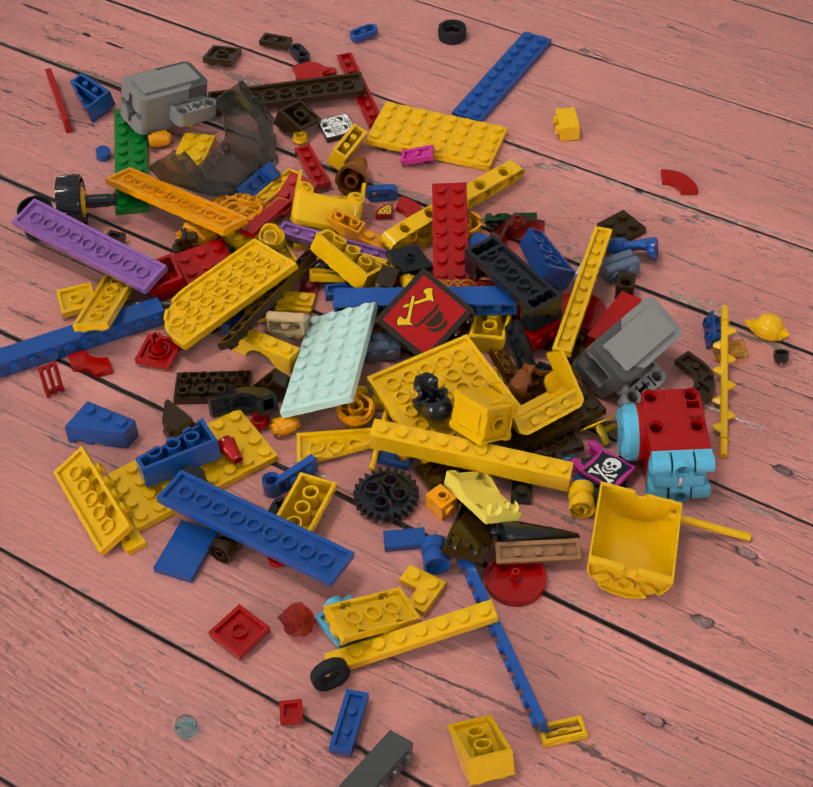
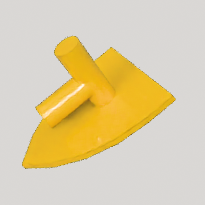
M616 414L579 430L578 433L595 426L603 446L611 443L607 433L615 430L617 425L612 422L603 426L602 422L616 417Z

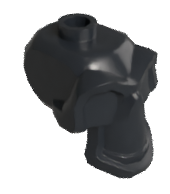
M424 372L415 377L414 389L417 391L418 396L413 398L411 402L415 410L421 412L428 420L441 423L448 419L453 412L451 401L447 396L448 389L446 387L438 388V377Z

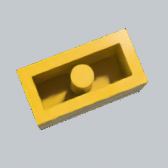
M575 107L555 109L552 121L553 125H555V133L559 135L560 141L579 140L580 125Z

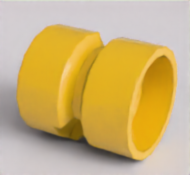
M575 480L568 486L569 513L573 517L581 519L593 516L596 511L594 484L588 480Z

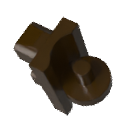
M181 228L182 236L180 239H175L172 249L175 253H180L200 246L201 244L192 245L198 243L197 232H187L186 228Z

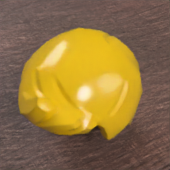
M266 223L258 234V240L270 248L280 250L284 245L285 234L276 224Z

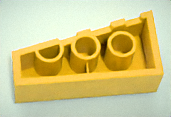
M328 228L316 233L310 250L317 257L323 260L354 288H370L375 286L382 267L380 263L375 261L376 257L371 254L369 257L360 252L361 248L356 245L347 244L346 239Z

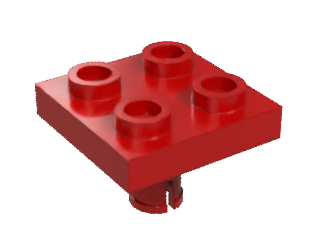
M157 332L148 333L135 357V363L171 370L182 348L169 337L162 336L160 332L158 335Z

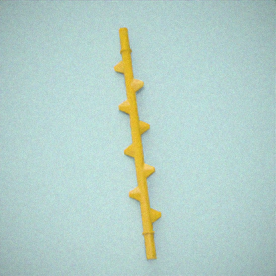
M727 305L721 306V340L713 343L714 348L721 350L720 366L713 368V372L720 376V395L712 398V403L720 406V422L713 424L712 429L720 433L718 441L720 442L719 456L721 458H727L728 420L736 417L735 413L728 410V391L736 387V383L728 380V364L736 361L735 357L728 354V336L736 333V329L729 326V307Z

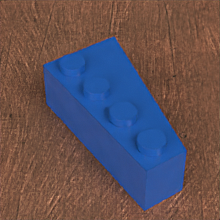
M203 418L198 420L197 425L194 427L188 426L183 429V433L176 438L173 436L168 438L161 447L155 446L135 458L140 477L147 488L175 477L188 464L200 467L221 458L218 441Z

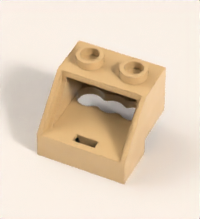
M268 311L266 316L267 330L270 332V336L282 341L302 342L310 323V315L306 313Z

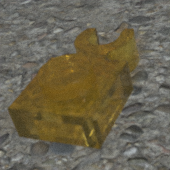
M744 338L729 341L728 354L736 359L749 357ZM713 347L715 360L720 362L721 350Z

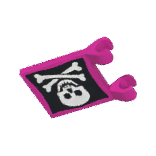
M591 440L588 443L589 448L587 449L588 454L595 456L585 466L577 458L570 460V462H574L572 473H580L599 485L602 481L620 486L636 470V466L603 449L595 440Z

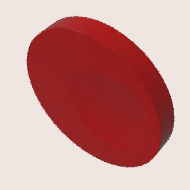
M495 557L486 567L485 587L489 595L503 605L512 607L526 606L538 600L545 591L546 571L542 563L496 565Z

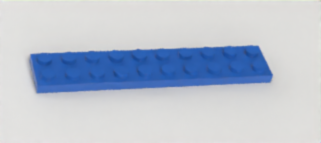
M524 31L452 111V115L484 122L549 48L551 39Z
M180 470L156 497L158 503L331 588L355 557L353 551L183 470Z

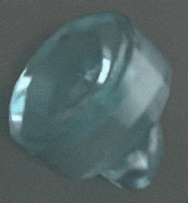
M189 714L179 716L175 721V733L183 739L191 738L197 732L196 719Z

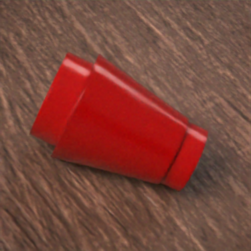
M226 435L218 440L220 452L234 465L239 464L243 460V456L233 437Z

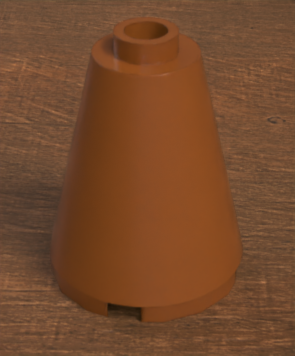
M356 157L337 171L335 184H337L338 190L347 196L351 192L360 193L362 183H366L367 188L368 162L363 157Z

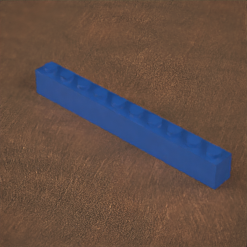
M499 286L447 287L474 309L473 315H517L518 303ZM405 287L335 288L332 306L334 312L348 307L353 308L364 303L376 302L378 306L376 316H378Z
M158 297L122 308L111 327L105 331L74 332L72 325L2 347L0 348V378L67 357L72 353L88 350L165 324L163 319L164 309Z

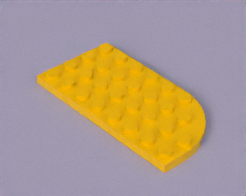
M252 239L188 284L172 298V304L169 309L165 310L163 318L165 321L164 327L169 338L186 351L257 298L264 295V293L290 276L298 269L297 263L257 239Z

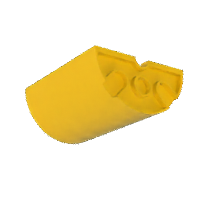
M601 481L587 562L589 577H593L597 581L599 588L623 598L646 599L647 595L656 594L659 596L667 592L674 582L683 503L652 494L639 496L636 494V490ZM670 512L677 514L674 521L668 520Z

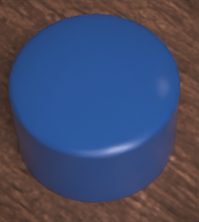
M99 146L96 148L97 160L105 162L110 159L111 150L109 147Z

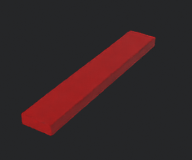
M45 69L66 133L72 132L70 120L52 69Z

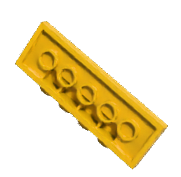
M81 446L53 474L98 552L105 556L134 529L129 520L131 517L128 512L131 509L124 501L121 502L122 494L112 487L114 481L104 474L106 468L103 464L94 462L87 449Z

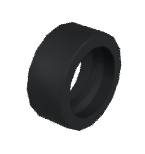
M450 19L439 24L438 38L442 43L456 45L466 39L467 32L464 22Z

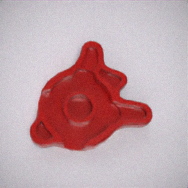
M304 62L292 67L296 80L333 76L337 73L336 68L325 67L317 62Z

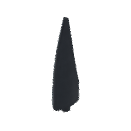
M519 521L501 522L498 528H489V536H497V541L499 542L579 537V533Z

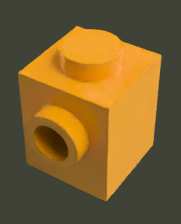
M439 484L425 494L426 508L441 521L453 516L457 511V497L442 484Z

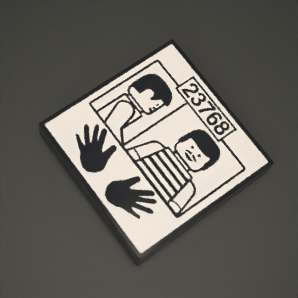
M344 113L324 118L317 125L326 142L329 143L341 140L353 123L349 115Z

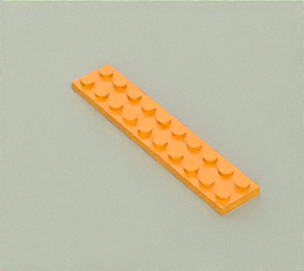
M131 167L105 178L106 185L143 200L148 204H152L159 209L175 214L196 225H200L221 236H226L230 232L248 224V217Z

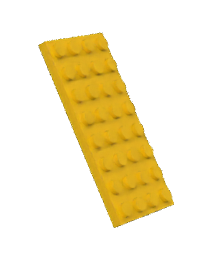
M386 102L365 138V145L397 152L433 145L435 148L434 160L489 172L508 133V127Z
M241 410L232 411L207 424L217 441L226 435L233 437L243 456V460L239 464L234 465L220 452L221 458L200 466L199 468L205 471L208 483L225 489L279 460L277 453ZM136 460L106 474L114 481L112 487L122 494L121 502L124 501L131 510L128 512L131 517L130 520L139 533L178 513L158 503L156 498L173 478L147 488L140 477Z

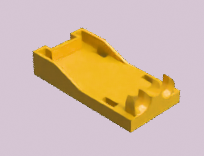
M401 587L328 604L323 609L325 621L330 625L329 630L333 636L340 639V646L351 641L378 634H386L419 623L421 619Z

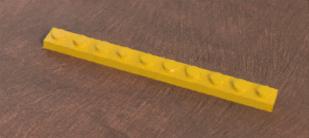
M595 226L552 347V351L564 350L566 357H571L612 235V229Z

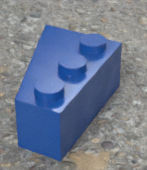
M80 73L70 81L78 100L92 123L116 105L111 92L85 74Z
M89 401L83 405L64 427L68 441L71 443L84 441L86 444L92 445L94 442L103 443L104 446L128 449L139 436L134 419Z

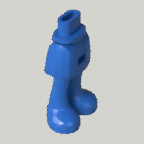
M624 237L612 238L606 250V253L610 252L613 255L631 249V251L643 250L647 251L650 259L657 260L658 239L657 237L627 241Z

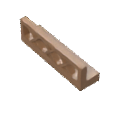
M580 538L495 542L494 546L496 565L582 560Z

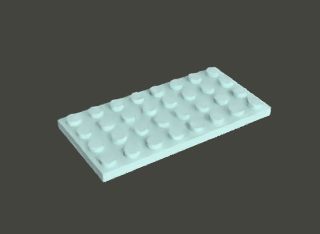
M376 302L364 303L357 307H348L341 311H332L325 315L310 318L309 327L306 330V335L303 337L300 353L297 356L280 410L282 418L354 402L378 310Z

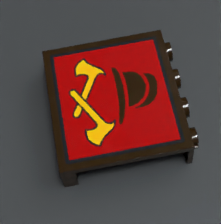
M422 268L374 320V327L378 330L381 328L385 329L417 356L449 342L452 338L456 339L462 332L461 328L464 325L468 326L473 320L474 309L427 270Z

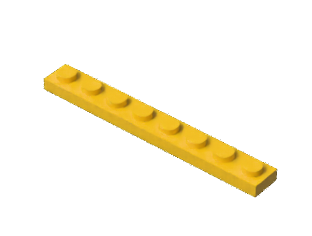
M492 599L325 653L324 658L326 660L332 657H341L345 659L350 670L499 622Z

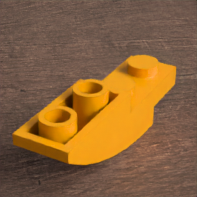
M336 208L333 209L327 218V222L342 237L389 250L380 241V234L364 227L366 222Z

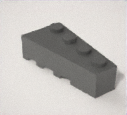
M389 730L338 787H391L403 769L409 766L413 760V742Z

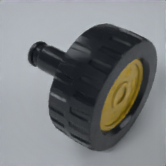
M66 174L56 177V209L88 225L89 208L110 207L113 205L117 206L118 204L116 193L87 195L84 180L80 174Z

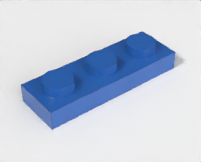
M346 689L329 745V753L352 757L369 700V693Z

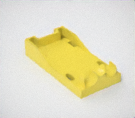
M456 470L446 471L444 486L485 524L521 520L522 513L519 511V504L514 501V505H512L503 497L490 475L476 471L458 473Z

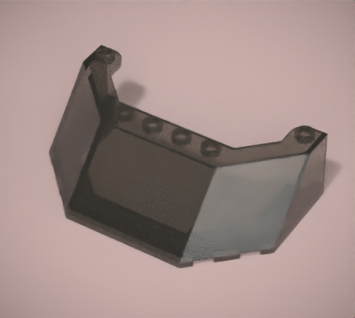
M242 80L217 98L216 107L224 117L225 138L198 166L185 151L177 155L175 154V149H173L166 156L155 161L149 168L160 181L200 194L218 197L235 195V193H238L236 188L270 161L274 165L278 162V155H276L275 146H277L276 133L273 130V125L275 124L274 117Z

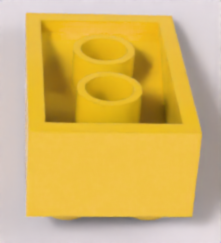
M491 714L447 725L462 771L470 786L483 784L495 779H503L515 774L513 750Z

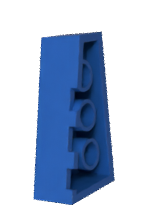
M529 228L519 246L530 267L555 289H566L575 276V270L543 231Z

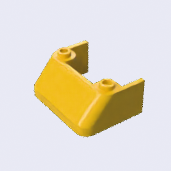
M299 169L290 217L294 224L321 230L328 228L336 232L327 222V218L334 208L360 220L366 183H362L360 193L351 192L348 194L347 199L313 193L314 188L309 182L301 181L302 170Z
M564 350L546 353L553 369L544 378V386L547 392L516 408L511 427L517 433L529 435L582 406L584 397ZM502 382L485 384L508 397Z

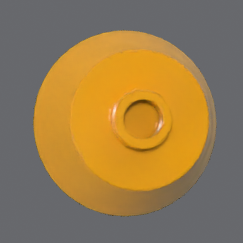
M356 390L354 402L337 406L336 412L348 428H364L375 413V405L371 398L364 395L363 391Z

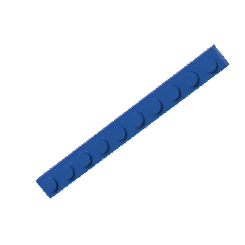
M458 559L461 571L466 570L467 575L464 577L469 588L473 586L475 590L472 592L476 604L490 600L473 562ZM500 620L499 622L487 625L491 637L496 636L498 640L495 642L499 654L505 655L506 659L503 660L507 672L512 671L514 675L511 680L516 691L520 689L522 695L519 697L524 709L529 708L531 712L528 717L532 727H538L540 734L548 732L547 721Z

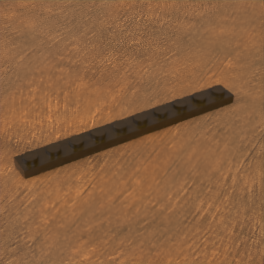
M307 250L295 261L298 269L268 290L217 344L220 351L225 349L232 350L239 345L238 342L248 335L247 332L257 326V322L264 318L266 312L275 306L274 303L283 298V294L290 290L292 284L301 278L300 275L305 273L309 269L308 267L317 261L316 254L311 250Z

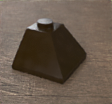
M299 99L278 109L274 124L284 133L301 132L321 122L322 118Z

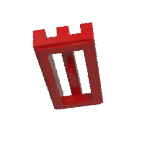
M55 361L37 368L47 398H50L52 393L57 395L59 390L61 392L65 391ZM51 367H53V371L58 384L57 386H55L54 379L50 369ZM44 370H46L50 381V389H48L46 383V379L43 373Z

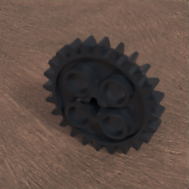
M379 467V472L376 473L372 469V475L365 473V479L359 478V484H355V490H353L354 504L356 505V510H360L361 516L367 514V520L374 518L375 523H377L379 519H382L383 524L386 523V520L394 523V518L402 521V515L409 517L408 511L414 512V506H418L419 488L416 485V480L411 479V474L405 476L404 470L398 473V468L390 471V467H387L386 471H383Z

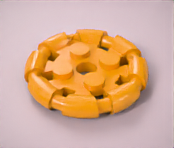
M235 193L232 196L224 195L213 201V203L248 217V221L254 219V216L259 215L264 207L263 202L258 197L244 193Z

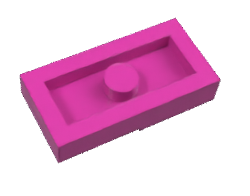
M433 145L402 150L400 162L402 166L418 164L420 162L426 165V161H431L434 164L435 148Z

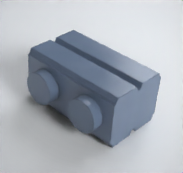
M631 249L605 257L599 275L603 277L607 284L617 282L619 271L638 274L640 260L636 255L634 256Z
M388 332L371 334L364 362L401 358L400 342Z

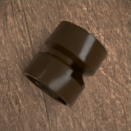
M219 533L218 537L208 546V551L217 561L229 564L243 544Z

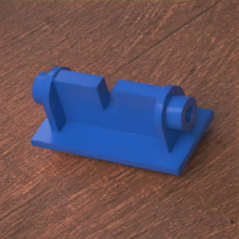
M712 310L702 322L706 349L713 345V343L721 340L720 318L714 317V311Z

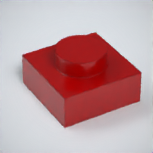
M302 699L279 701L281 726L304 723Z

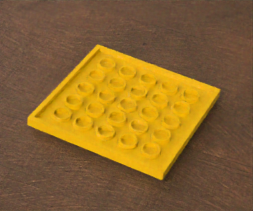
M467 334L366 377L367 383L395 423L461 438L466 437L449 427L452 414L445 421L435 423L424 417L421 412L415 410L411 401L418 396L417 391L414 389V380L417 375L428 372L438 377V388L446 387L448 389L447 396L451 401L452 408H454L455 390L472 389L479 387V385L502 382L508 397L517 403V407L521 406ZM421 460L423 464L430 462L426 460Z

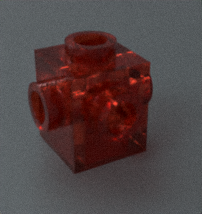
M302 602L291 603L277 617L284 625V631L292 637H305L309 635L313 630L312 627L317 623L313 617V612Z

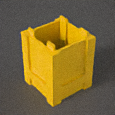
M485 384L472 389L455 390L452 419L449 422L450 428L479 446H485L487 443L500 440H510L514 411L517 408L515 401Z

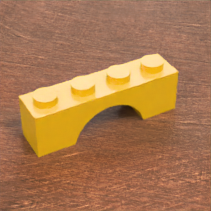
M255 329L249 330L247 332L248 335L238 342L239 345L236 348L232 349L244 356L252 350L258 351L268 357L275 368L289 375H292L297 356L300 353L299 347Z

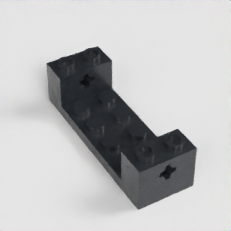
M492 235L465 249V271L475 281L487 275L521 306L520 321L531 333L562 317L563 295L498 237Z

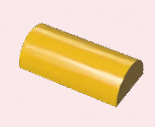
M475 315L468 336L480 352L488 353L491 348L502 350L507 338L505 326L511 324L513 315Z
M300 472L276 515L314 533L337 490L338 483Z

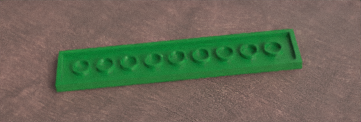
M121 109L114 110L115 173L131 167L149 175L147 134H137L121 117ZM115 189L118 201L117 206H115L116 216L150 212V205L147 202Z

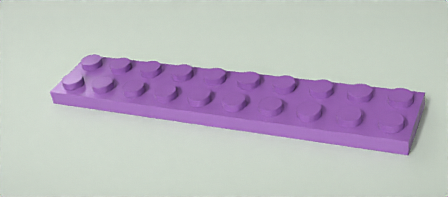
M35 198L11 221L13 226L144 294H147L168 271L167 265Z

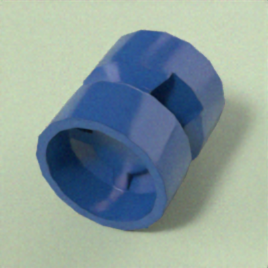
M428 535L420 542L423 568L429 574H441L450 568L449 556L442 554V548L446 540L442 535Z

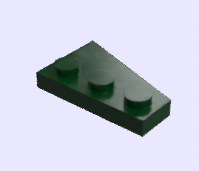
M537 212L513 213V215L499 213L495 214V216H492V213H488L484 216V222L488 223L489 226H498L500 222H506V225H516V222L523 221V224H533V221L537 220Z

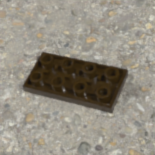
M252 370L178 372L173 402L175 405L208 404L207 398L220 395L224 390L251 387Z

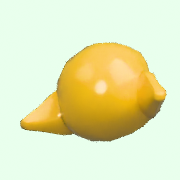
M764 313L758 319L744 321L749 329L763 340L780 341L790 336L784 327L783 319L775 313Z

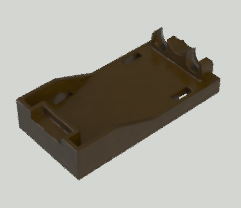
M460 502L454 522L443 545L442 554L483 564L494 537L489 536V528H497L499 523H494V526L485 524L468 507Z

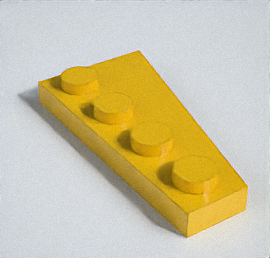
M371 428L296 433L297 463L310 454L317 458L318 463L371 449L369 448Z

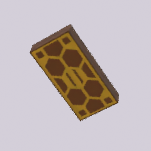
M491 348L488 354L501 376L506 379L513 378L518 370L507 352Z

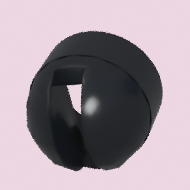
M785 349L774 350V361L777 364L781 362L785 364L789 359V351Z

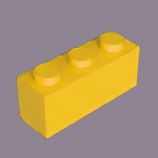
M354 123L333 148L327 163L337 170L346 165L362 145L368 131Z

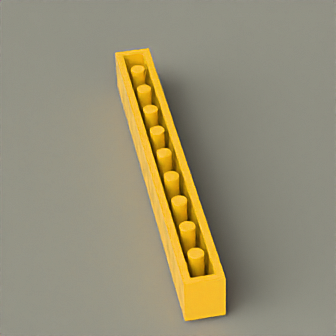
M374 419L369 437V448L565 492L568 490L574 463L488 443L485 446H479L466 438L380 419Z

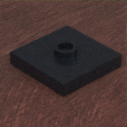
M417 245L386 250L385 256L396 269L400 270L401 277L402 275L405 276L404 274H418L422 268L429 272L433 271L432 263Z

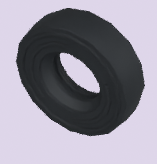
M332 657L320 662L313 668L310 673V680L316 690L329 691L346 682L350 676V668L345 659ZM331 672H335V673H333L332 675L325 677L326 675L330 674Z

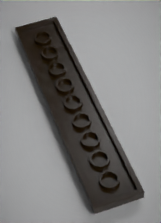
M362 72L208 92V98H213L217 101L216 115L282 107L299 99L304 103H313L365 95Z
M584 385L580 387L584 397L580 408L529 435H521L511 427L510 440H500L488 444L529 452L605 415L606 408L588 387ZM435 462L421 463L414 467L416 475L428 492L439 484L444 486L446 471L456 470L458 473L472 472L471 470Z

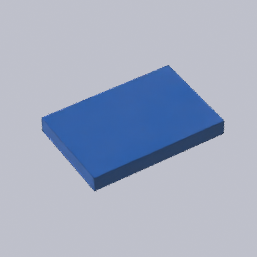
M181 520L154 565V572L192 583L209 554L208 546L218 537L219 532Z

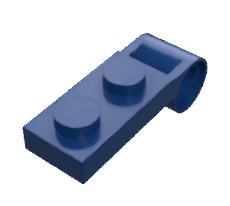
M270 161L243 182L236 190L238 193L255 196L281 174Z
M310 454L280 475L276 472L265 473L262 476L264 495L268 498H277L289 491L300 472L313 476L318 471L317 458Z

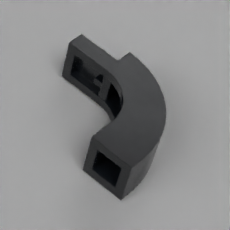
M262 387L232 388L222 391L220 395L207 398L212 418L237 410L253 411L261 416L279 411L276 392Z

